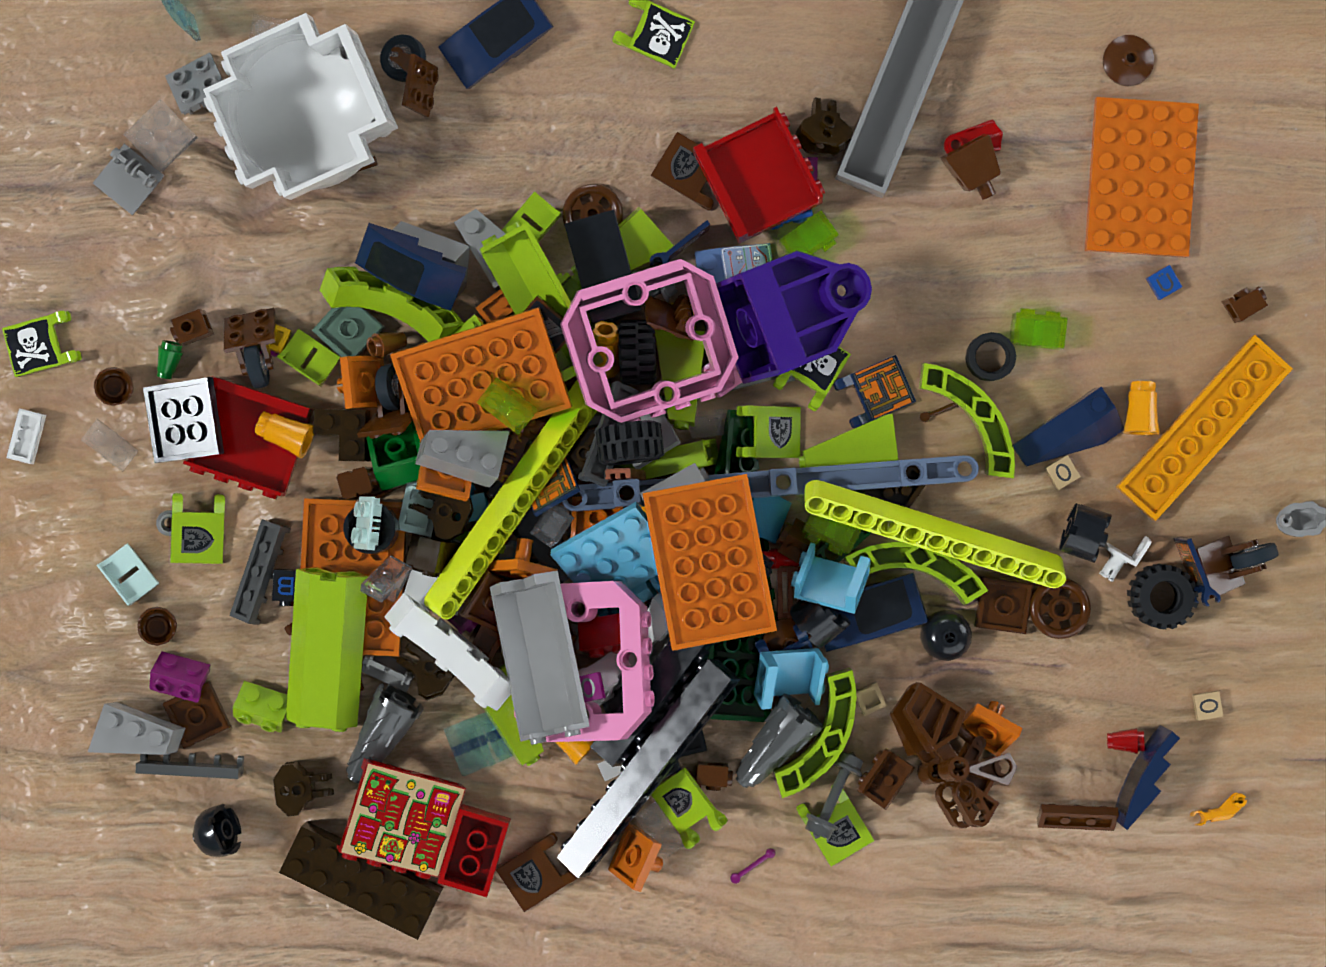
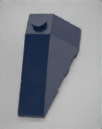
M1096 387L1012 446L1027 467L1105 444L1124 430V426L1115 405L1102 387Z

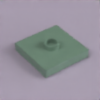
M338 307L331 308L312 331L338 355L345 357L360 356L367 348V339L372 337L374 333H381L385 327L364 308Z

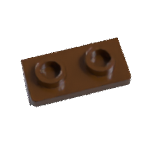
M885 749L883 752L879 751L872 761L874 766L869 773L865 772L858 781L860 786L857 789L859 793L864 794L885 810H887L915 769V767L889 749Z

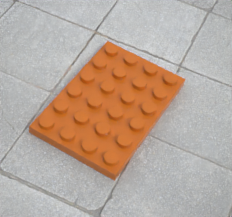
M1106 97L1095 98L1085 251L1189 257L1199 113L1198 103Z
M540 307L390 354L420 442L429 430L497 431L572 407Z
M747 474L642 493L672 651L777 631Z
M304 498L301 568L318 567L329 572L355 571L367 575L368 590L363 655L400 656L401 638L389 629L391 625L384 616L403 594L406 531L400 530L394 546L383 553H361L349 544L343 530L344 520L354 508L356 500ZM380 502V504L392 509L399 521L403 502Z

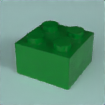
M413 421L409 424L407 430L399 435L388 433L377 438L366 437L373 472L382 491L418 480L420 465L415 463L421 442Z

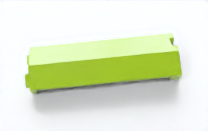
M517 221L505 228L507 233L497 239L493 235L481 242L484 247L480 248L479 251L514 314L523 312L535 297L539 295L563 317L565 316L571 301L527 222L521 225ZM565 343L556 354L564 382L576 376L568 347ZM599 352L593 357V362L596 366L604 362Z
M318 567L296 569L286 720L295 723L298 728L316 727L331 729L335 732H345L347 728L358 726L368 590L367 575L355 571L329 572Z

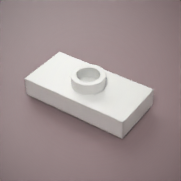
M19 408L6 458L34 464L46 415Z

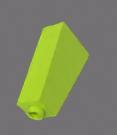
M640 207L619 224L631 270L649 262L652 255L667 252L674 246ZM574 265L571 267L574 273L571 278L582 288L576 266Z
M655 329L662 381L675 382L702 373L705 353L703 341L680 339L670 332ZM695 331L698 335L705 333L703 331ZM665 386L663 387L665 400L668 401L672 397V390ZM698 398L691 400V405L676 410L675 406L667 408L669 422L674 425V428L688 430L689 427H695Z
M893 414L884 415L803 450V456H799V467L898 461Z
M716 439L675 446L664 453V456L653 460L640 470L646 471V479L677 473L694 463L698 468L715 465L718 458ZM633 464L615 465L614 468H634Z
M504 664L500 666L499 669L507 676L506 666ZM511 695L498 711L489 706L483 708L518 764L530 766L540 759L539 754L544 752L542 743L531 745L530 740L520 741Z

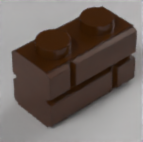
M360 467L337 474L336 478L344 499H354L379 491V483L372 467Z

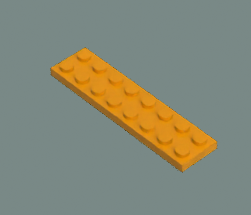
M1252 335L1119 482L1116 488L1148 517L1156 521L1293 368L1256 335Z

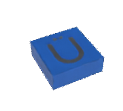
M1170 265L1146 278L1158 300L1182 288Z

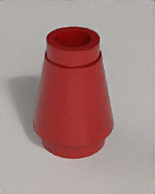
M1137 728L1107 733V749L1138 754V751H1144V731H1137Z

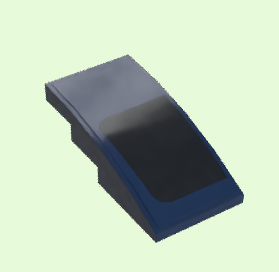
M499 0L459 29L438 48L466 89H471L488 74L497 71L511 58L519 56L551 30L553 25L536 0Z
M368 223L355 264L404 293L451 311L467 268L442 260L443 253L419 246V238Z
M914 572L866 585L855 614L839 610L840 613H843L849 619L851 624L824 647L826 652L929 622Z
M1161 725L1146 742L1144 751H1140L1120 790L1115 806L1118 807L1119 813L1116 822L1126 830L1131 827L1160 794L1161 790L1154 783L1171 765L1163 757L1180 739L1173 731Z

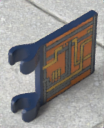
M896 355L840 378L833 384L836 391L853 385L865 413L849 420L852 428L859 427L916 402Z
M566 455L532 503L531 507L536 517L580 491L568 455Z
M1184 537L1174 538L1186 572L1191 576L1189 579L1196 584L1194 591L1202 593V604L1206 607L1210 606L1207 601L1210 595L1215 597L1216 603H1220L1221 597L1210 587L1192 539Z

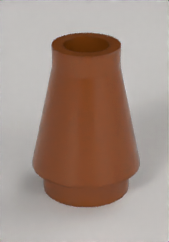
M403 332L374 333L372 337L367 339V348L370 355L378 358H383L407 345V338Z

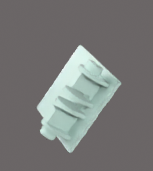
M359 497V501H356L354 516L357 517L356 528L354 527L351 533V542L354 543V549L375 551V545L378 546L379 532H372V529L380 530V527H372V522H381V519H373V516L381 517L382 504H380V498Z

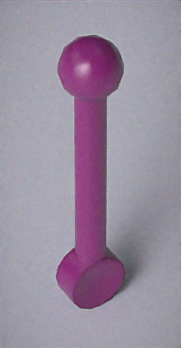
M772 848L767 849L765 855L739 873H732L730 877L731 882L734 884L739 883L740 878L766 859L774 858L776 855L775 850Z

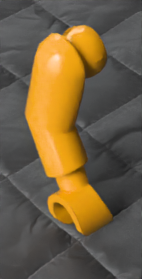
M1237 792L1233 793L1219 808L1209 809L1208 812L1195 810L1190 813V817L1195 816L1197 813L1201 816L1200 822L1194 824L1195 826L1205 825L1207 821L1216 822L1231 819L1246 805V796Z

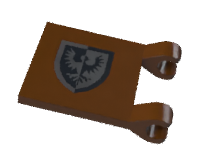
M677 132L652 172L651 177L710 211L714 206V201L700 193L707 180L693 152V147L699 144Z
M551 832L539 842L496 869L523 912H526L559 889L578 879L570 870L560 875L546 854L545 850L554 846L558 840L554 832Z

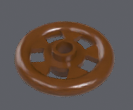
M599 184L583 185L575 189L567 197L562 211L563 223L573 221V211L580 210V218L582 219L588 217L590 210H596L600 214L614 209L618 224L623 221V207L617 195L609 188ZM590 194L593 201L582 205L580 198ZM602 198L607 199L611 204L607 210L599 203Z
M1066 579L1065 583L1058 588L1040 585L1031 598V619L1035 627L1048 637L1066 639L1075 636L1086 626L1090 618L1091 604L1089 597L1083 587L1073 580ZM1061 588L1071 591L1069 598L1059 596ZM1046 593H1049L1053 598L1046 606L1041 600ZM1061 603L1064 606V610L1061 613H1057L1055 607ZM1072 603H1080V614H1073ZM1046 612L1053 619L1049 624H1046L1041 617ZM1069 618L1071 626L1061 629L1059 622Z

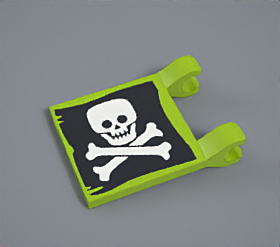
M629 0L628 4L644 12L633 38L621 31H616L612 39L613 43L675 69L695 21L649 0Z
M58 311L47 316L2 328L15 377L82 360L80 351L71 350L61 353L54 325L71 321L69 311Z
M838 347L836 352L778 375L773 386L778 390H782L789 377H794L816 391L808 404V408L812 411H817L851 354Z

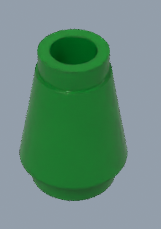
M162 340V344L158 346V377L172 379L184 353L182 351V344Z

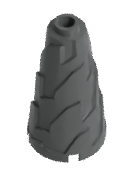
M383 684L377 687L373 694L374 698L368 709L366 720L359 733L358 742L347 763L349 766L346 771L351 781L360 783L363 773L361 766L364 758L382 763L407 734L415 720L419 719L424 710L423 706L419 703L416 708L413 705L416 698L409 693L389 684L386 690H383Z
M788 694L781 696L736 770V780L740 785L748 788L749 786L754 787L760 784L777 767H781L795 751L798 752L823 729L824 726L818 717L808 707L804 709L800 706L802 702Z

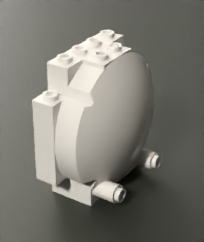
M307 13L222 51L221 54L224 59L221 61L222 67L228 76L231 75V77L203 89L206 95L204 103L210 113L213 112L216 118L214 126L221 137L223 136L227 145L224 146L225 152L229 159L235 162L237 167L235 174L240 184L253 189L268 181H273L277 193L289 200L311 190L328 188L350 178L362 167L375 162L368 143L379 137H387L393 130L398 129L358 34L344 24L320 35L313 17Z

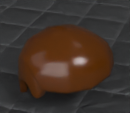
M109 367L99 372L94 381L96 397L101 402L116 406L124 404L129 400L134 390L132 377L124 369Z
M158 606L148 608L138 619V634L140 638L150 645L159 646L168 643L174 637L177 630L176 618L166 608Z

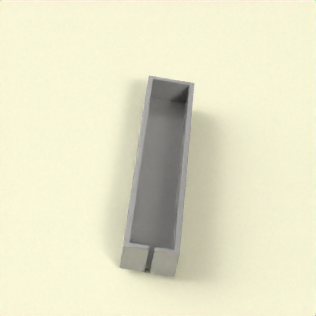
M907 0L836 174V180L880 198L885 195L964 0Z

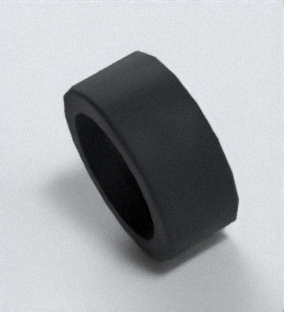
M990 332L981 334L971 341L966 350L967 368L972 375L983 381L990 382L1002 379L1010 374L1015 366V347L1009 338L1000 333ZM987 342H995L1002 346L1005 351V363L1002 368L995 372L984 371L976 361L978 348Z

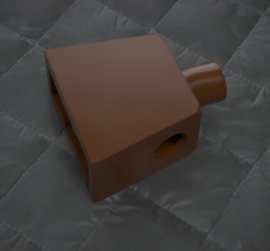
M982 134L940 157L964 191H972L977 188L982 200L996 194L990 180L999 176L1001 171L989 134Z

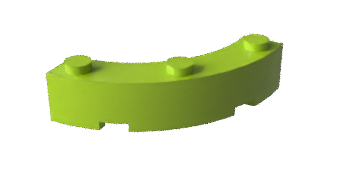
M357 267L327 268L320 287V292L331 308L360 307L388 314L411 326L428 342L452 335L464 324L452 309L450 311L422 301L394 288L369 272L359 271Z
M922 363L919 389L928 390L948 398L958 405L976 426L985 452V474L1014 478V448L1007 424L994 402L981 388L964 376L938 365Z
M904 542L872 545L844 558L847 565L857 567L860 556L871 558L870 573L894 568L910 569L925 573L947 586L963 605L970 603L988 591L978 576L959 560Z
M850 667L825 674L828 686V706L823 729L800 756L774 770L782 798L793 795L810 786L811 783L831 768L845 748L854 724L857 699L853 670Z

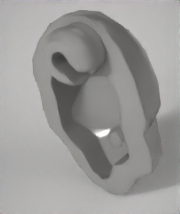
M1314 501L1293 503L1279 512L1276 517V524L1281 532L1289 536L1319 535L1323 528L1326 527V508L1318 506Z

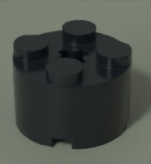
M1075 503L1066 520L1068 524L1066 530L1063 529L1059 550L1095 563L1099 554V547L1104 548L1107 542L1108 533L1104 531L1108 528L1112 515Z
M382 504L381 517L373 516V519H381V522H373V525L380 527V530L373 531L379 532L378 546L375 545V551L356 549L357 551L366 554H379L394 546L399 536L400 525L394 511L386 505ZM354 508L346 516L343 526L345 538L353 548L354 543L351 542L352 529L356 528L357 517L354 516Z
M801 599L790 610V615L802 633L806 631L810 634L809 640L819 648H823L851 624L849 619L843 613H840L838 609Z

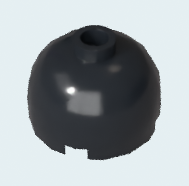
M940 610L928 616L929 622L924 623L921 627L920 639L929 655L938 660L951 661L960 658L967 652L971 645L972 631L969 623L962 615L952 610Z
M225 804L213 806L203 811L195 820L193 840L205 855L225 857L236 853L241 846V841L237 842V835L242 834L239 819L232 808L226 809L224 807Z

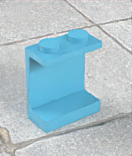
M810 543L807 552L803 551L799 561L801 568L799 572L795 571L793 574L791 586L795 587L794 598L855 614L870 573L871 558L860 556L857 567L815 557V544Z
M819 648L760 652L754 696L761 709H771L773 696H781L783 694L808 693L814 705H820L821 695L825 692V673H828L829 670L827 658H824Z

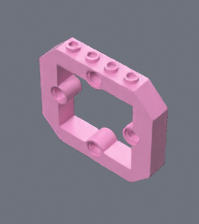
M682 259L577 291L560 324L585 404L620 423L641 421L640 417L650 414L651 418L666 414L665 409L675 406L676 410L690 406V401L700 398L701 402L715 398V393L723 389L739 358L714 276ZM684 280L694 312V316L690 317L686 322V333L693 340L703 341L711 370L675 382L659 381L650 390L614 401L605 374L613 366L614 355L607 347L596 345L586 311L619 300L630 306H638L648 299L649 291ZM632 285L638 286L641 290V296L637 300H632L628 296V289ZM698 320H702L706 324V331L702 335H698L694 331V324ZM597 352H603L607 357V361L602 367H597L593 362V357ZM665 386L672 390V397L668 401H663L659 397L660 390Z
M622 581L560 584L567 617L573 622H589L593 620L597 615L598 609L619 608L621 650L617 654L616 662L619 669L622 670L623 713H602L600 706L596 702H586L585 707L589 712L588 721L590 727L580 729L581 734L565 737V733L546 736V741L573 742L628 739L652 712L651 707L654 706V693L651 691L650 680L653 679V667L649 660V654L652 652V640L648 635V627L651 626V614L647 610V606ZM580 603H583L585 606V612L582 616L579 615L577 610ZM631 653H634L637 657V663L634 667L629 663Z

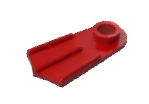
M992 119L948 136L944 141V151L947 154L955 150L951 147L953 141H958L960 146L982 134H989L994 151H1000L1003 132Z

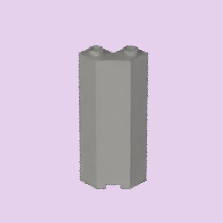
M558 571L533 574L524 579L500 582L491 586L490 591L520 741L530 740L531 745L547 742L546 736L565 733V737L581 734L580 729L590 726Z

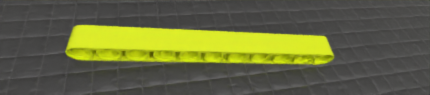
M578 380L568 392L572 407L553 413L427 592L424 605L442 619H450L456 614L596 414L597 410L585 404Z
M812 480L805 485V509L813 515L1049 588H1058L1066 581L1063 559L1057 554L824 481Z

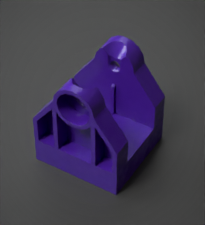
M795 251L716 283L739 357L735 365L742 383L746 384L777 376L836 352L856 314L866 307L871 298L872 286L867 273L855 264H837ZM839 285H842L846 290L844 296H840L837 292Z

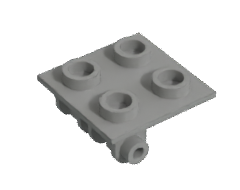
M210 52L165 76L177 105L184 115L188 113L190 115L193 114V112L202 108L201 105L205 108L204 98L206 95L203 89L223 80Z
M124 143L120 149H113L110 154L113 158L93 184L131 215H134L163 179L164 175Z

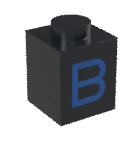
M295 569L273 570L272 601H279V606H294Z

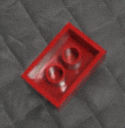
M462 804L437 883L487 898L511 818Z

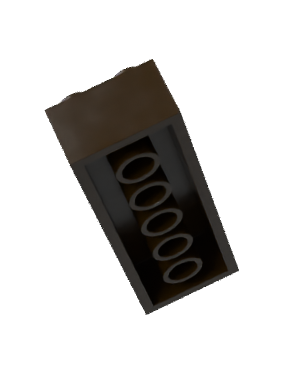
M306 821L301 826L279 873L418 940L444 887L427 879L420 878L409 870L406 873H400L392 870L390 865L382 864L381 867L367 864L366 859L358 857L356 861L341 857L342 853H339L336 848L337 844H341V837Z

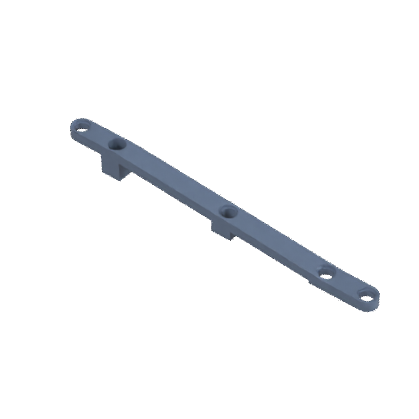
M964 455L807 468H782L708 476L710 480L747 474L751 497L765 498L804 495L805 485L812 480L824 481L852 491L962 483L973 480L978 474L979 467L974 458ZM964 461L971 465L970 475L962 476L959 474V463ZM910 465H914L920 470V476L916 480H911L906 476V469ZM782 475L788 478L789 487L787 489L778 488L776 485V478ZM665 479L614 480L604 487L597 484L579 485V493L582 495V502L579 505L572 506L568 503L567 499L562 502L566 509L574 512L620 509L634 502H637L640 507H645L640 493ZM621 488H632L634 497L628 501L621 499L619 496Z

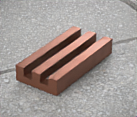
M634 468L605 470V479L613 481L628 479L646 480V471Z
M779 567L777 569L778 618H792L790 615V610L793 606L792 572H799L801 567ZM782 572H787L788 612H783Z

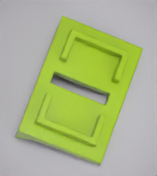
M534 191L502 231L507 233L505 228L517 221L521 225L526 223L527 221L522 218L526 214L542 228L539 232L528 223L539 243L562 214Z
M299 328L284 350L277 356L320 387H322L340 360V356ZM315 347L318 349L306 368L303 369L301 366Z

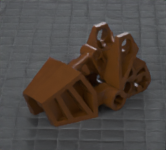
M915 682L908 686L890 712L907 756L917 755L922 763L918 767L917 775L922 783L940 784L936 788L935 798L952 827L963 829L970 826H986L999 805L998 801L988 795L990 788L998 784L1009 786L1017 765L1010 753L999 756L991 755L979 759L986 747V740L982 736L975 737L965 728L962 722L966 711L924 684ZM957 735L965 741L958 755L949 744ZM1002 759L1009 763V771L1006 774L1001 773L1002 768L999 765V761ZM946 787L952 790L953 799L950 802L943 798V790ZM980 811L981 815H979V820H975L978 812ZM959 813H961L963 821H957Z

